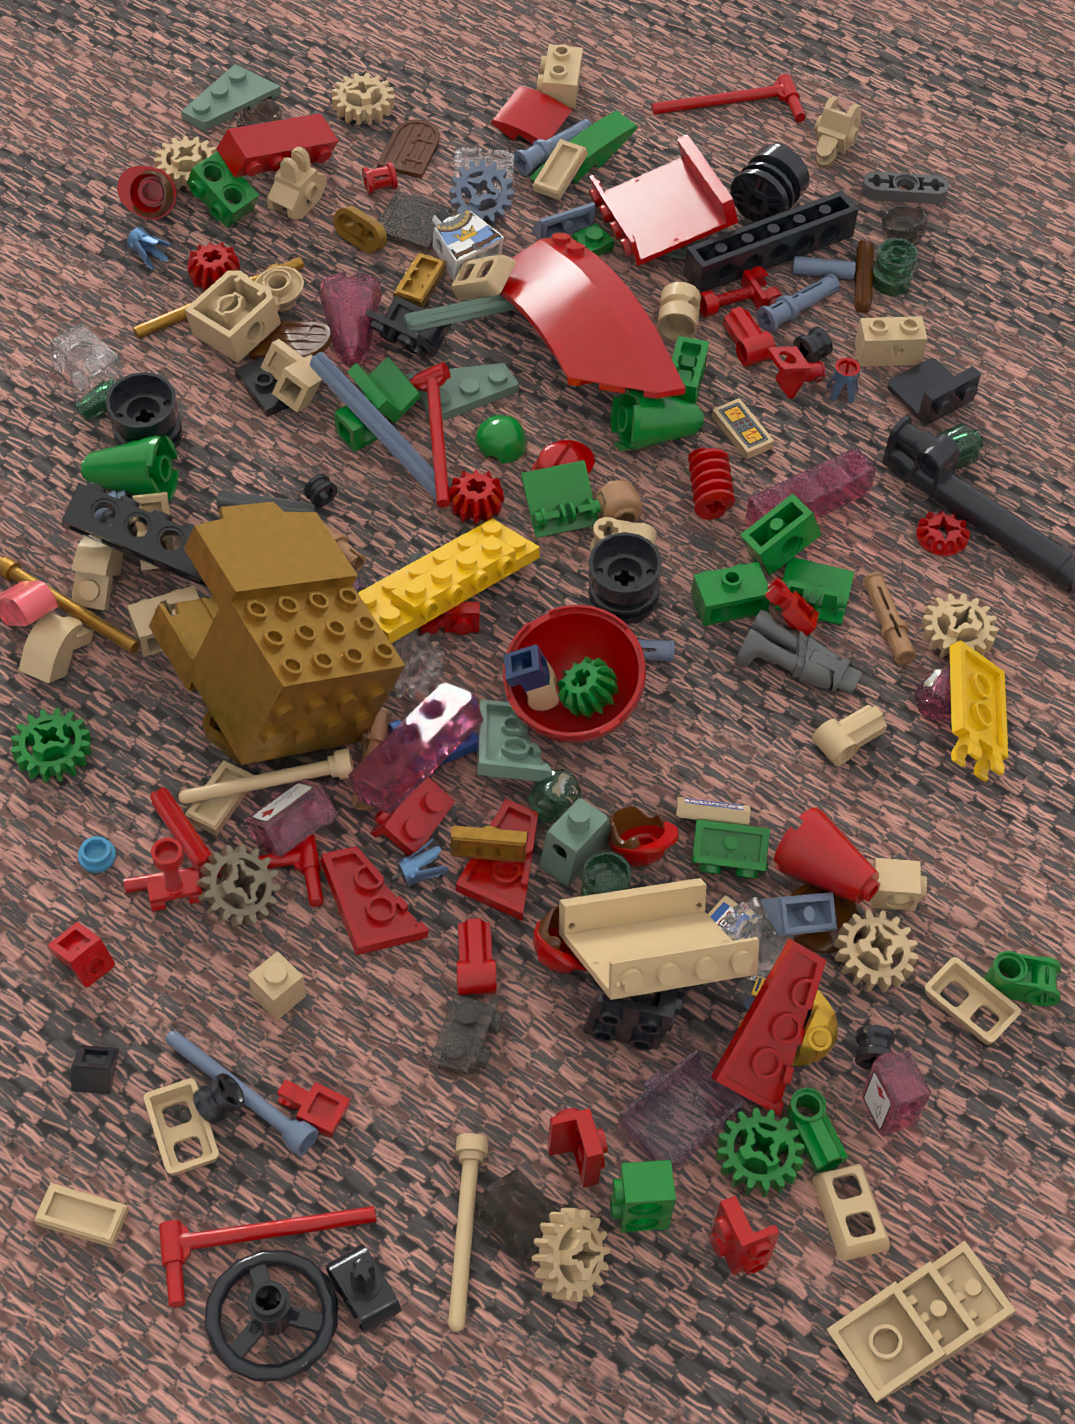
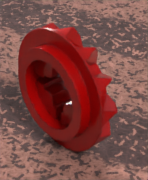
M943 510L938 514L929 511L925 518H920L916 528V537L920 545L927 551L940 556H951L960 553L967 546L970 531L966 529V521L958 520L956 513L951 516L945 515ZM940 526H943L945 531L948 532L946 540L939 530Z

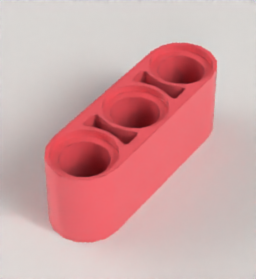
M21 581L0 594V619L7 626H28L58 608L53 593L43 581Z

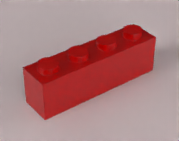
M318 113L228 129L216 150L234 178L247 175L252 177L262 172H277L281 167V162L287 157L291 158L292 151L296 146L305 148L309 154L310 163H323L332 156V151L339 140L322 114Z

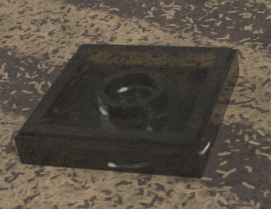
M397 191L378 222L383 225L386 231L387 242L428 255L433 248V233L436 227L432 222L434 215L438 211L445 209L452 216V208Z

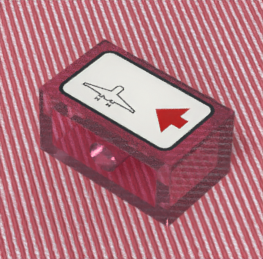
M301 780L253 813L244 822L262 851L282 857L337 816L338 813L322 784Z
M910 1050L897 1055L895 1052H888L878 1057L873 1063L861 1097L880 1135L884 1137L916 1125L930 1097L931 1090Z

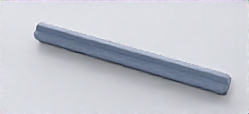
M319 352L310 360V367L436 500L434 469L324 353Z

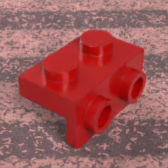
M425 773L412 779L406 777L398 784L393 792L396 798L391 805H384L375 815L373 820L377 824L370 832L375 838L384 834L408 856H411L427 842L455 803V800Z
M568 1108L558 1112L554 1117L550 1118L547 1145L549 1156L572 1151L583 1188L599 1184L600 1171L605 1169L603 1154L608 1153L603 1129L596 1130L590 1108L580 1111L577 1108Z
M735 1195L720 1201L710 1240L718 1257L724 1256L733 1275L745 1271L746 1275H751L768 1266V1261L771 1259L780 1232L776 1225H772L754 1233Z

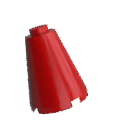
M812 807L798 817L804 822L797 830L790 826L780 841L773 860L778 865L774 867L781 873L830 893L833 892V894L858 904L863 900L870 901L876 895L881 885L878 882L879 872L824 811L818 807Z

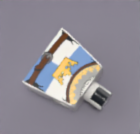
M442 209L434 215L432 222L436 227L433 233V249L439 259L447 261L446 270L453 280H455L464 261L502 255L504 237L472 211L466 210L452 217L447 210Z

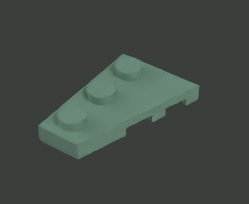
M234 64L181 111L182 120L206 131L235 117L236 112L246 107L252 109L259 106L260 101L269 96L272 98L280 96L281 86Z
M505 363L449 369L450 379H447L444 385L440 386L442 419L445 421L519 392V383ZM408 373L405 376L410 380L417 373ZM418 390L421 394L418 402L429 416L427 392Z
M480 699L478 708L477 775L550 783L552 774L548 763H543L540 758L541 750L538 744L532 743L528 735V726L519 719L509 702Z

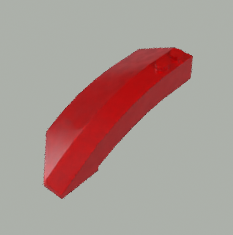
M555 233L551 238L539 239L512 257L516 264L500 295L509 301L541 336L568 378L567 385L581 386L599 383V390L625 394L626 388L643 390V397L655 399L685 394V386L656 327L639 301L620 277L602 259L588 250L584 244L578 243L569 234Z

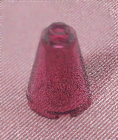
M339 272L328 276L321 282L319 297L327 325L333 336L332 343L337 358L345 364L354 365L355 363L359 364L368 356L374 329L369 326L371 321L364 314L367 309L378 313L382 291L380 282L373 276L357 272V277H346V272Z

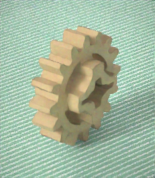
M354 73V78L352 79L344 76L343 83L336 82V89L331 91L332 109L337 110L338 118L345 116V122L347 123L356 120L357 125H360L362 121L372 125L373 119L382 122L383 115L390 116L391 109H394V89L389 87L388 80L381 82L379 75L370 78L369 73H366L364 76Z
M187 136L183 137V141L172 138L171 145L163 143L162 150H156L154 164L156 168L164 170L171 176L177 190L182 186H186V189L190 191L187 181L191 169L217 152L216 147H210V141L208 140L200 143L197 136L193 141L188 140Z
M950 593L947 595L945 602L937 597L933 606H927L921 623V628L924 629L922 638L931 640L928 647L930 650L936 648L941 650L939 656L941 658L950 654L949 646L960 640L984 656L985 651H990L998 632V628L995 627L997 618L996 616H988L989 606L982 608L978 606V598L969 602L967 601L966 594H962L960 599H955Z
M869 909L865 911L862 918L855 913L848 923L843 924L838 932L840 935L834 942V946L840 949L835 956V961L845 962V966L841 970L843 975L850 972L855 975L852 984L857 985L862 980L866 982L867 991H871L875 984H878L881 991L886 992L891 984L896 988L900 987L905 980L904 978L908 979L914 971L912 966L919 957V955L912 951L918 943L916 940L907 939V935L911 931L910 927L903 929L898 927L899 917L896 916L892 921L886 920V911L882 910L878 917H874ZM861 933L862 936L859 941L853 944L854 937ZM899 958L898 965L891 969L894 959Z
M561 1208V1212H551L549 1214L551 1223L541 1222L540 1228L543 1232V1237L534 1238L535 1245L540 1247L539 1253L532 1256V1261L540 1263V1268L536 1271L535 1277L545 1279L542 1290L544 1292H552L553 1299L581 1302L583 1296L592 1297L594 1295L592 1285L601 1286L603 1281L599 1273L601 1270H608L609 1268L603 1262L604 1255L610 1253V1248L603 1247L602 1241L607 1237V1232L597 1230L601 1220L590 1217L589 1210Z

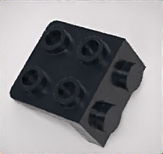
M396 295L385 316L370 309H367L364 314L371 321L369 326L380 332L379 336L392 344H396L398 340L406 345L405 349L419 357H422L424 353L434 357L452 325L449 324L417 332L403 326L402 321L405 314L425 309Z
M930 358L890 379L887 388L909 411L927 426L973 401L978 392L977 387L981 373L972 366L954 376L937 359Z
M678 988L655 992L649 1005L620 998L610 1000L607 995H597L585 1020L583 1032L602 1042L614 1040L630 1044L632 1048L641 1051L658 1050L666 1032L672 1029L675 1015L680 1014L684 992L678 991Z

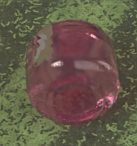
M935 668L929 670L914 693V700L919 712L928 719L938 721L951 718L950 669Z

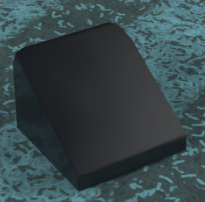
M79 1046L70 1068L71 1090L73 1092L110 1094L119 1048Z

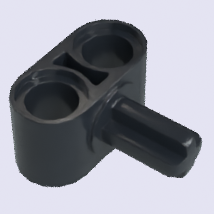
M363 1244L358 1245L325 1265L331 1282L354 1319L359 1318L362 1324L359 1325V1328L364 1334L402 1312L395 1293Z

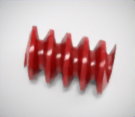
M699 448L688 454L690 481L692 483L691 490L695 504L694 511L701 519L714 520L723 516L727 510L734 506L736 501L733 494V479L730 473V458L723 449Z

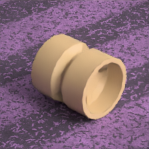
M674 282L668 284L662 290L657 329L659 334L665 339L677 341L678 336L693 338L697 333L701 295L694 285L687 282Z

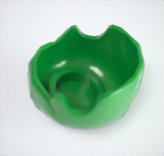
M490 416L479 425L475 436L476 445L485 458L494 456L501 464L518 460L527 449L528 442L525 431L521 424L511 416Z

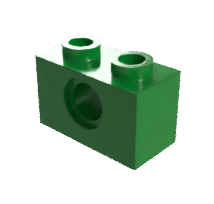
M793 493L740 534L749 556L755 562H759L761 568L769 576L822 535L813 512Z

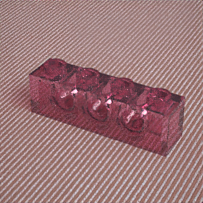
M858 447L850 449L749 497L745 523L748 527L752 526L792 493L813 512L815 519H818L869 494L876 467Z
M442 682L348 774L358 800L390 815L484 721L475 694Z

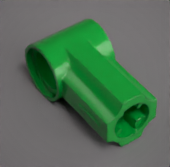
M806 1087L794 1093L785 1117L789 1119L787 1126L790 1130H799L798 1139L801 1144H804L805 1154L814 1172L820 1173L837 1168L847 1161L848 1156L826 1113L827 1104L824 1096L816 1089ZM806 1107L813 1112L814 1116H803L797 1108Z

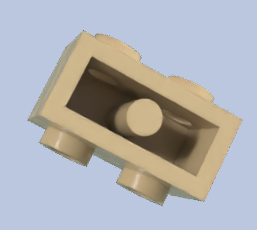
M549 44L547 56L541 57L540 73L544 75L538 74L537 91L558 100L569 108H576L582 71L583 48Z

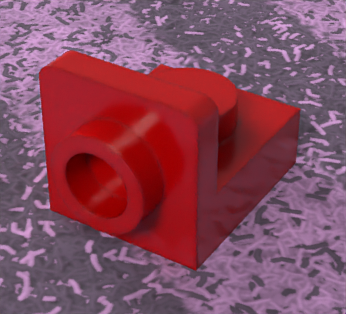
M78 921L47 945L54 957L73 970L77 979L85 988L91 986L115 966V962L101 938Z

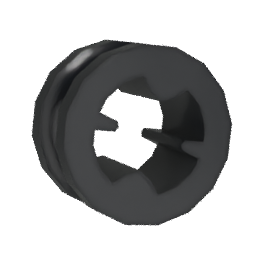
M319 474L310 479L305 485L304 495L307 499L311 500L315 507L320 508L335 498L338 488L334 483L330 482L327 475Z

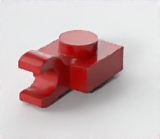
M480 602L460 603L432 621L420 626V633L423 635H433L443 627H445V633H455L458 635L479 632Z
M284 1080L277 1092V1095L280 1096L277 1100L279 1105L290 1110H299L296 1119L300 1122L305 1120L315 1127L319 1133L331 1139L346 1114L351 1100L316 1082L309 1092L293 1082Z

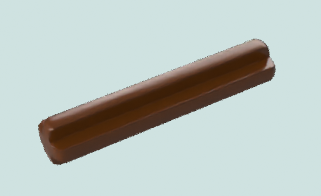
M863 239L858 242V247L856 248L854 308L857 312L863 311L867 313L871 310L874 244L870 240L864 241Z

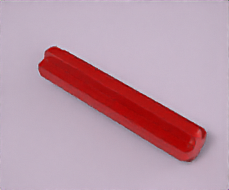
M161 787L158 791H153L150 795L153 807L174 838L180 842L184 853L194 868L200 871L201 866L205 863H210L208 857L212 855L169 790Z

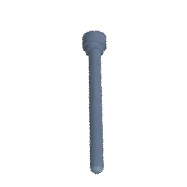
M171 1031L166 1035V1043L211 1079L221 1073L228 1074L234 1078L243 1091L244 1104L281 1132L282 1139L285 1141V1147L298 1157L303 1156L315 1143L319 1131L305 1120L300 1122L298 1119L292 1121L177 1031Z

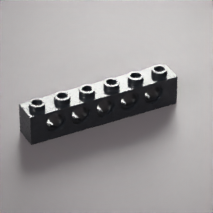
M839 191L689 246L686 250L684 276L702 293L742 278L744 270L749 269L750 271L757 266L767 269L794 259V256H802L850 238L854 234L859 209L843 191Z
M78 482L62 519L63 528L208 588L184 550L194 525L186 523L185 527L172 522L173 517L162 511L153 510L150 513L139 508L140 503L129 497L121 496L120 499L106 494L108 490L96 483L88 482L86 486ZM101 508H108L114 513L115 517L109 523H101L95 518L94 514ZM133 522H141L146 526L147 533L144 536L135 537L128 532L127 527ZM171 535L178 539L180 546L174 551H168L161 546L160 540L165 536Z

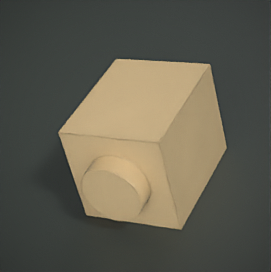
M278 951L248 975L251 996L276 1021L306 997L303 975Z

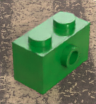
M759 562L737 564L733 567L714 571L706 570L693 575L691 597L703 626L757 616L762 609L768 612L770 601L765 596V593L769 591L767 588L768 583Z

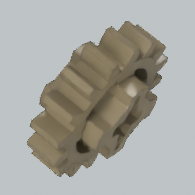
M245 844L237 846L235 851H233L230 845H227L221 849V854L214 852L208 857L210 863H205L201 866L200 871L206 877L199 879L196 885L205 888V893L200 895L198 899L199 901H209L211 905L205 912L210 914L217 911L219 913L218 923L221 924L228 918H231V924L234 928L241 925L243 920L247 926H250L257 922V917L263 919L269 914L266 907L271 908L277 904L278 901L271 894L279 891L281 886L272 883V878L279 873L278 870L269 871L267 869L271 861L269 857L262 861L258 858L260 849L255 848L250 853H246ZM222 867L223 870L220 871L222 879L219 884H216L218 872ZM234 882H235V884L241 883V884L243 885V888H242V887L236 888V887L234 886ZM258 887H260V889H261V890H260V896H259V899H258V901H257V897H256V894H255V893H256Z

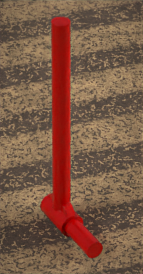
M789 74L780 75L774 86L651 104L653 115L778 97V99L789 105L796 122H802L806 118L799 101L800 96Z
M444 362L415 374L414 378L409 380L417 390L427 392L437 506L441 508L450 505L440 386L444 385L447 379H450L451 374Z
M313 834L298 836L289 851L258 856L261 861L267 857L271 859L267 869L294 865V869L305 877L309 905L317 907L324 903L319 876L321 865L316 837ZM194 867L179 869V874L198 870ZM222 867L218 872L217 878L222 877L220 871L223 870ZM198 871L200 879L206 877L201 871ZM160 872L123 879L125 893L148 890L146 880L162 878L164 873Z
M370 1206L189 1233V1229L181 1221L169 1220L159 1224L162 1267L166 1268L169 1307L177 1308L186 1304L182 1266L191 1256V1250L376 1223L375 1208Z

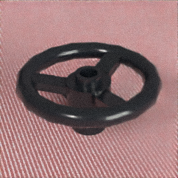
M261 1250L237 1260L217 1278L206 1301L204 1329L212 1352L231 1372L255 1382L284 1381L306 1372L327 1352L338 1327V1299L329 1277L311 1259L288 1250ZM266 1267H285L302 1274L317 1291L322 1304L321 1314L292 1307L288 1290L281 1283L270 1281ZM250 1273L254 1288L251 1290L247 1300L251 1321L232 1344L229 1345L221 1326L222 1305L230 1289L242 1277ZM288 1326L317 1333L314 1341L299 1356L280 1364H257L244 1358L263 1335H278L285 1331Z

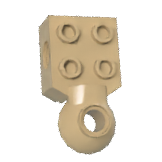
M288 266L269 268L262 272L254 282L242 271L228 270L185 309L193 336L233 361L240 362L281 324L278 311L284 312L294 307L296 300L302 293L304 280L302 274Z

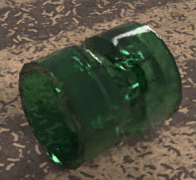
M891 238L880 244L873 270V287L880 294L896 297L908 292L918 258V251L912 243L901 238Z
M602 851L593 854L586 860L583 866L580 897L630 889L631 868L628 862L621 855L614 852Z

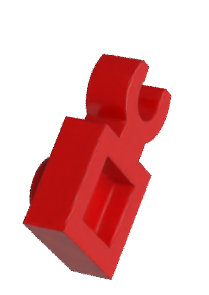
M778 577L767 585L769 591L765 593V596L771 603L782 609L781 614L790 628L802 631L805 636H808L816 629L819 613L796 591L791 593L787 585Z

